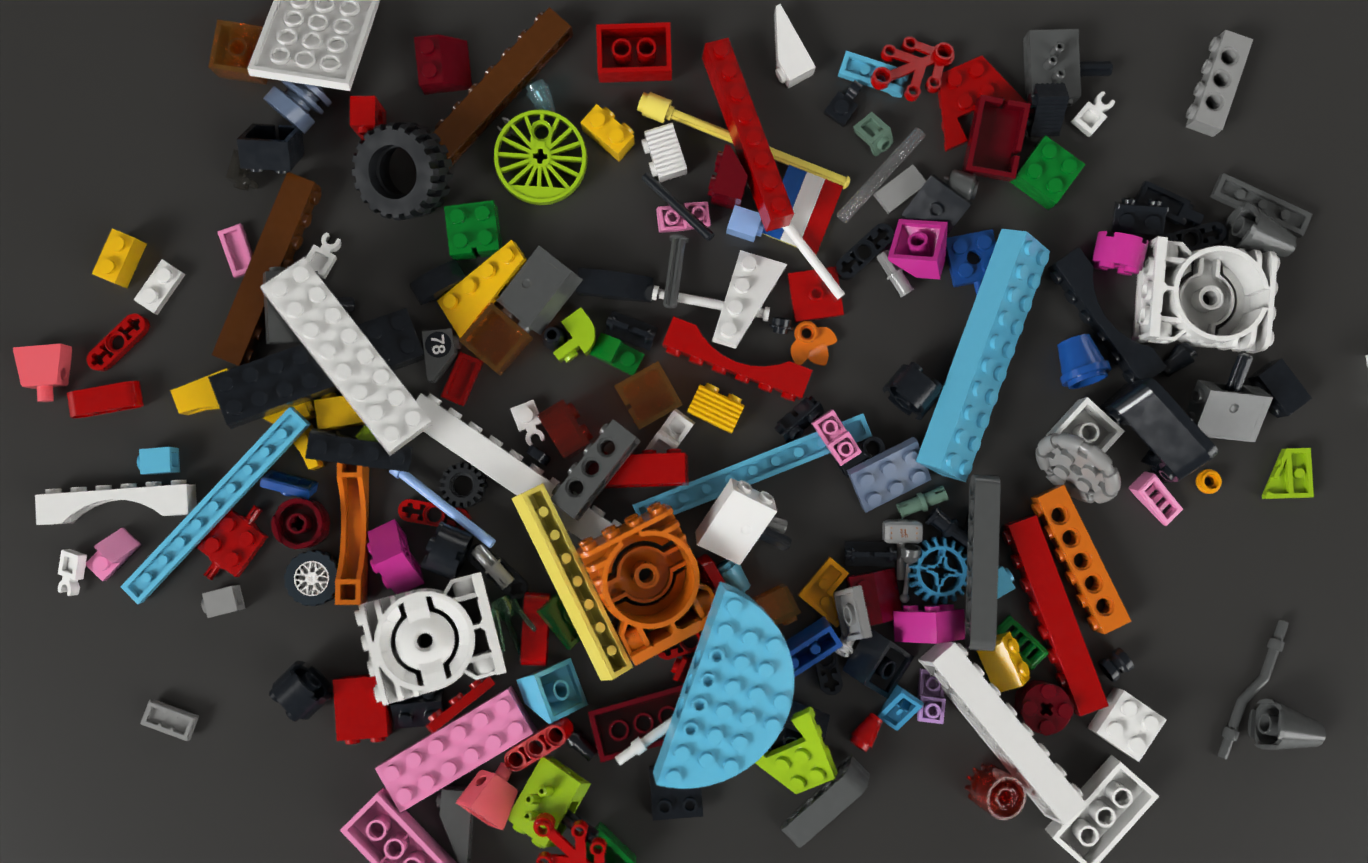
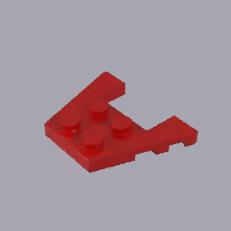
M982 55L947 70L941 75L938 98L942 114L941 124L942 131H944L945 151L952 150L968 141L958 119L974 112L976 100L981 95L1002 98L1003 104L1008 100L1027 103Z

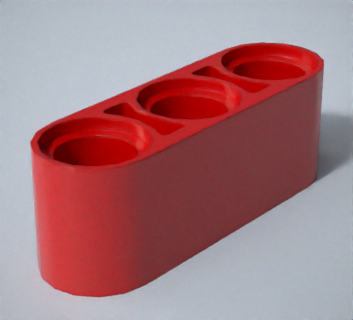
M126 381L67 393L70 418H85L144 406L140 381Z
M525 592L521 665L547 666L549 626L536 611L551 598V593Z
M563 717L539 728L532 735L515 744L505 754V765L512 771H520L559 748L572 735L574 731L572 722L568 718ZM555 728L560 729L563 733V736L559 735L556 732ZM535 740L539 741L543 748L539 747ZM516 752L519 753L523 759L518 758Z

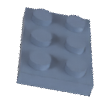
M914 437L847 470L860 505L865 513L932 480L928 468L916 462L920 446Z

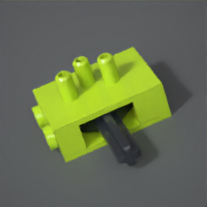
M544 756L539 760L511 809L508 821L513 823L512 827L514 830L521 834L529 835L532 838V843L539 848L556 847L548 837H540L535 833L533 824L537 815L544 812L553 815L556 820L555 829L563 835L566 828L572 829L575 821L583 820L575 812L591 783L553 756ZM587 823L586 842L591 844L593 839L599 837V831ZM576 827L578 831H584L581 827Z

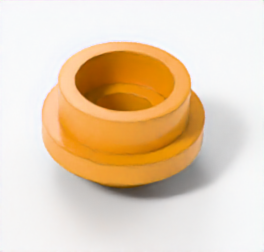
M1205 469L1198 473L1196 486L1202 493L1213 494L1221 487L1222 479L1215 470ZM1206 477L1211 480L1209 486L1204 482Z

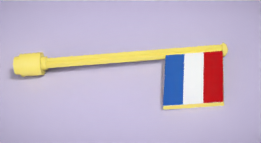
M643 92L637 111L642 112V116L663 124L666 120L670 121L672 119L733 144L728 130L676 110L674 106H671L672 100L652 92L649 94ZM770 147L774 160L788 165L783 178V184L795 213L791 223L815 255H817L841 191L849 186L850 177L848 175L845 177ZM765 228L763 229L762 234L797 247L783 228L768 232L765 231Z

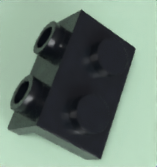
M444 688L422 694L418 697H411L404 701L391 703L390 707L395 729L425 727L430 723L428 719L430 715L439 708L444 712Z

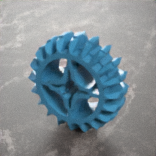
M931 537V545L927 540H922L924 549L921 548L920 558L916 563L908 566L912 568V572L908 573L907 578H914V580L909 582V587L918 585L914 594L918 596L923 593L922 600L928 601L931 597L933 604L938 603L939 597L942 604H947L948 596L952 601H956L955 592L962 596L965 594L961 587L962 585L966 587L967 563L965 561L967 560V554L960 555L964 551V547L958 546L955 549L956 541L951 540L947 545V538L941 537L939 543L936 537ZM938 550V554L935 555L932 563L922 564V561L929 553ZM946 551L955 559L958 570L949 567L947 563L948 557L945 556ZM940 564V568L950 571V573L943 572L938 577V573L928 570V568L935 569ZM920 571L927 572L930 575L931 584H933L932 590L924 584ZM948 577H956L950 587L940 591L941 586L944 585V581Z

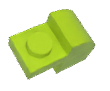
M580 307L561 321L572 339L553 352L560 363L572 361L579 355L577 351L580 349L588 356L596 343V331L593 323Z

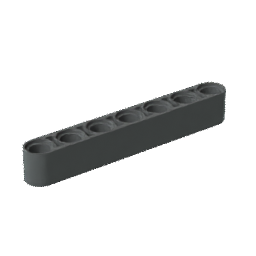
M972 474L970 479L965 647L967 650L994 651L996 646L1001 489L1000 477L996 475Z

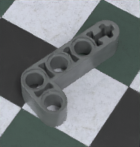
M852 755L844 759L838 766V773L835 779L826 783L782 824L780 830L798 848L811 840L859 798L868 787L870 773Z

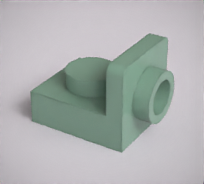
M873 112L853 126L854 132L870 146L871 152L875 157L889 149L894 142L891 128Z

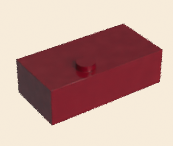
M683 685L588 712L600 762L615 759V756L631 746L633 740L638 737L641 739L672 717ZM666 734L646 748L650 749L661 746Z

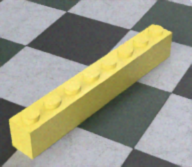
M542 483L511 498L600 680H613L632 669V663L544 484Z

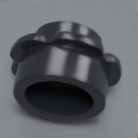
M773 317L772 324H769L770 327L774 328V333L788 334V330H793V327H791L792 319Z

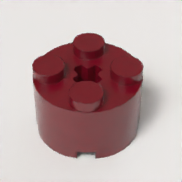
M293 498L280 504L271 520V528L276 540L292 549L311 548L320 544L329 535L330 517L320 502L312 499ZM304 520V525L299 527L298 523Z
M1028 681L1017 690L1015 695L1014 709L1018 714L1017 718L1021 723H1025L1031 730L1039 734L1048 736L1060 732L1067 726L1074 712L1067 693L1062 688L1047 681ZM1041 703H1045V709L1043 711H1041Z

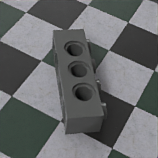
M614 419L610 423L607 422L599 431V438L595 443L591 442L583 452L584 457L579 463L575 462L570 467L567 473L569 476L563 483H558L552 491V502L575 520H580L641 442ZM608 443H614V452L610 455H605L604 447ZM592 463H598V472L590 475L588 472L589 466ZM581 482L583 484V491L579 495H574V485Z

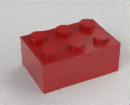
M670 22L596 24L599 83L672 81Z

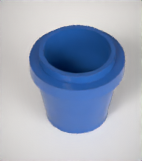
M1090 334L1074 336L1057 345L1062 373L1060 377L1062 386H1068L1069 389H1078L1108 377V372L1111 371L1110 363L1105 361Z

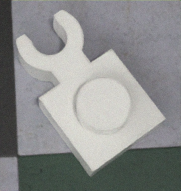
M1104 91L1095 97L1093 104L1088 101L1071 121L1073 125L1088 137L1107 118L1103 112L1108 111L1115 103L1114 100L1110 101L1107 105L1102 103L1101 98L1105 94Z
M327 232L321 238V247L313 245L305 258L314 271H318V276L326 279L337 260L336 255L332 253L338 251L342 245L339 238H337L334 244H328L330 235Z
M534 400L510 408L519 432L527 431L525 439L529 446L533 445L531 437L534 434H538L542 442L545 441L544 433L537 428V425L543 422Z
M71 549L61 550L58 574L63 577L58 584L59 593L67 592V596L79 594L80 586L78 580L84 579L86 554Z

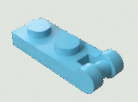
M846 51L838 77L853 82L856 80L862 85L874 88L870 79L876 68L885 67L892 70L897 67ZM910 74L896 79L894 83L890 82L889 86L881 91L901 98L905 90L903 88L904 82L908 81Z

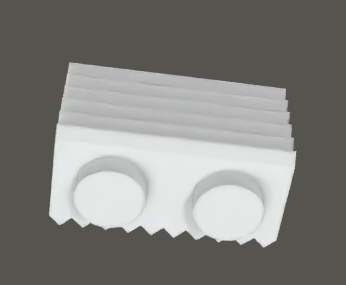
M673 123L644 131L645 139H642L641 142L645 154L650 153L652 162L649 163L652 176H657L660 183L686 175L687 166Z

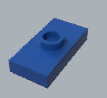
M270 470L261 478L260 487L278 491L284 496H297L309 499L317 491L318 482Z

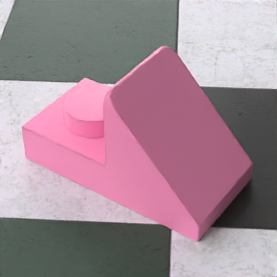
M122 527L94 546L98 551L86 562V566L101 581H107L142 544Z

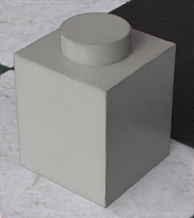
M240 585L202 593L201 606L203 612L207 613V618L246 609Z

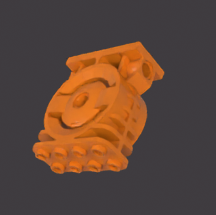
M660 502L646 508L647 512L639 516L635 513L624 519L625 523L618 527L611 525L601 531L602 535L594 539L590 536L581 540L578 543L580 547L576 549L604 606L613 616L620 620L616 632L628 657L635 666L702 631L715 597L709 586L700 583L697 561L686 541L685 534L681 531L679 521L673 514L672 507L668 504L661 505ZM640 541H650L661 546L670 541L674 543L662 551L650 545H638L629 549L618 560L615 575L607 578L608 574L612 572L616 557L628 545ZM684 566L683 570L675 574L674 583L670 591L665 595V597H663L658 602H655L650 605H635L627 601H623L614 605L616 601L624 597H628L629 599L639 603L653 602L661 598L668 591L672 583L673 572ZM644 568H649L650 576L645 580H640V571ZM643 629H655V630H653V631H651V632L645 634V632H644Z

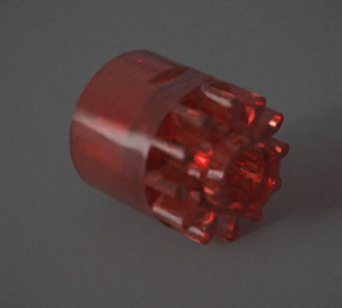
M982 763L981 771L976 767L973 768L975 773L973 777L967 776V780L971 782V785L965 786V789L970 792L968 798L996 819L1010 820L1016 817L1022 811L1026 802V790L1022 782L993 764L988 766Z

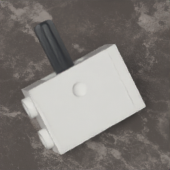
M733 478L729 480L695 531L698 546L738 565H741L758 539L783 551L790 548L792 539L768 527V524L777 512L772 495L765 491L759 492L753 489L747 482L743 480L737 481Z

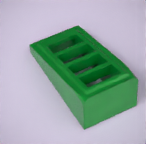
M1008 615L997 627L996 635L1005 633L1013 626L1015 629L1011 632L1012 637L1015 638L1019 633L1022 635L1017 640L1019 648L1026 641L1030 643L1019 653L1023 662H1026L1029 669L1033 670L1049 652L1013 617ZM1034 649H1036L1037 651L1029 659H1027L1026 657Z

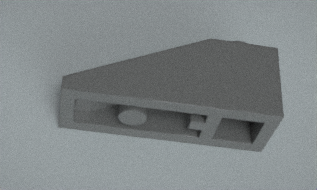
M446 785L437 794L436 806L440 808V818L458 862L471 863L474 815L456 804L458 798L468 786Z

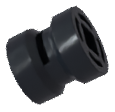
M1119 647L1112 651V655L1109 658L1104 657L1098 661L1100 669L1112 682L1120 679L1121 673L1130 672L1135 668L1129 656Z

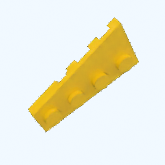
M510 240L437 300L460 339L464 341L470 335V329L475 323L478 324L484 317L482 314L490 304L494 305L499 298L498 294L505 285L508 286L526 263V257L513 240Z

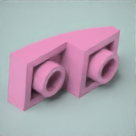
M708 202L683 204L705 226H711ZM670 206L657 207L659 233L694 229Z
M833 409L811 422L840 466L862 453L850 432L845 429Z

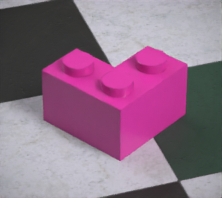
M395 519L368 531L369 543H367V548L373 558L370 560V564L376 574L380 573L382 575V581L387 589L391 588L395 594H400L424 584L421 566L411 554L406 534Z
M954 604L924 606V610H919L918 605H904L903 610L893 611L895 642L939 644L965 639L964 609H954Z

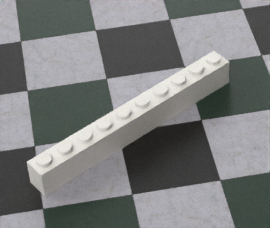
M431 393L428 396L423 394L418 396L416 402L431 420V426L423 432L515 495H519L543 483L550 498L553 496L552 491L560 481L554 477L548 480L542 475L544 470L533 463L528 466L522 462L524 458L513 449L510 452L501 447L503 442L491 435L488 439L481 434L483 430L472 421L469 424L462 421V414L451 407L449 410H446L440 406L442 401ZM554 504L565 529L581 540L590 536L594 539L602 535L601 531L611 525L616 527L622 525L615 519L611 523L604 518L606 513L595 505L592 508H588L578 521Z

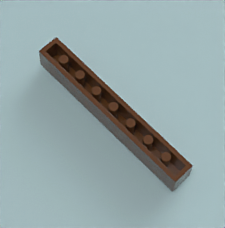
M550 7L545 12H540L529 30L525 29L521 32L516 44L512 48L508 47L502 53L501 60L486 70L485 77L479 83L476 82L470 87L468 95L464 100H459L455 103L451 114L446 119L442 118L436 124L433 133H436L441 138L439 144L447 147L449 152L446 153L447 159L452 160V165L455 164L573 36L572 27Z
M290 172L286 173L212 356L238 366L255 360V349L258 342L264 338L266 332L264 328L266 325L264 293L260 287L263 285V273L269 271V267H285L287 269L294 264V254L296 250L301 248L303 243V232L311 224V213L314 206L320 202L322 196V188L315 182Z

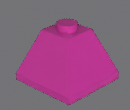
M899 219L888 255V261L916 278L940 280L946 258L948 222Z

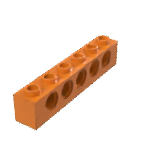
M1065 485L1054 486L1031 497L1033 502L1031 508L1034 514L1037 515V518L1040 517L1044 524L1042 527L1043 533L1048 540L1052 541L1055 547L1053 550L1054 555L1060 563H1063L1066 569L1064 575L1071 586L1074 585L1078 593L1075 595L1076 600L1082 608H1085L1089 616L1086 619L1091 629L1101 634H1107L1132 622ZM1055 508L1061 514L1057 522L1052 518V511ZM1066 531H1069L1072 536L1068 544L1063 541V534ZM1079 553L1083 561L1077 567L1074 563V557ZM1091 576L1094 584L1090 589H1087L1085 581L1087 577ZM1100 599H1103L1105 607L1099 612L1096 604Z

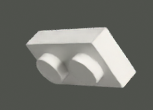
M162 259L134 300L158 315L186 274Z

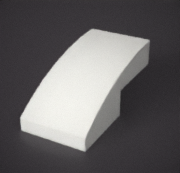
M675 408L645 450H657V453H666L667 449H677L695 422Z

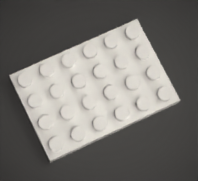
M273 0L247 68L249 76L350 91L380 0Z

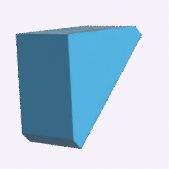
M896 685L877 716L884 723L898 731L923 707L924 702L899 685Z

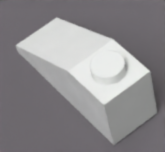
M779 4L776 6L774 13L777 68L775 73L781 83L784 82L787 88H790L813 76L816 66L783 7Z

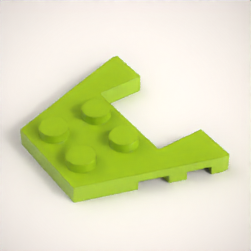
M812 707L793 714L790 720L802 734V738L770 752L767 751L755 762V764L795 794L836 778L838 773L829 748L824 745L821 737L822 730L820 725L816 724L814 719L815 712Z

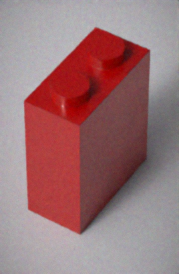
M370 674L341 676L333 679L337 741H345L346 745L357 744L361 742V739L369 738L370 742H382L393 733L390 704L383 706L382 701L377 702L373 688L377 685L375 676L371 677Z

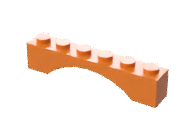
M337 463V482L341 506V544L335 578V605H359L368 602L369 467Z

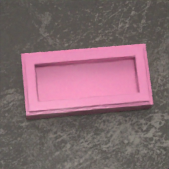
M240 223L217 231L234 278L245 275L253 256L244 226Z

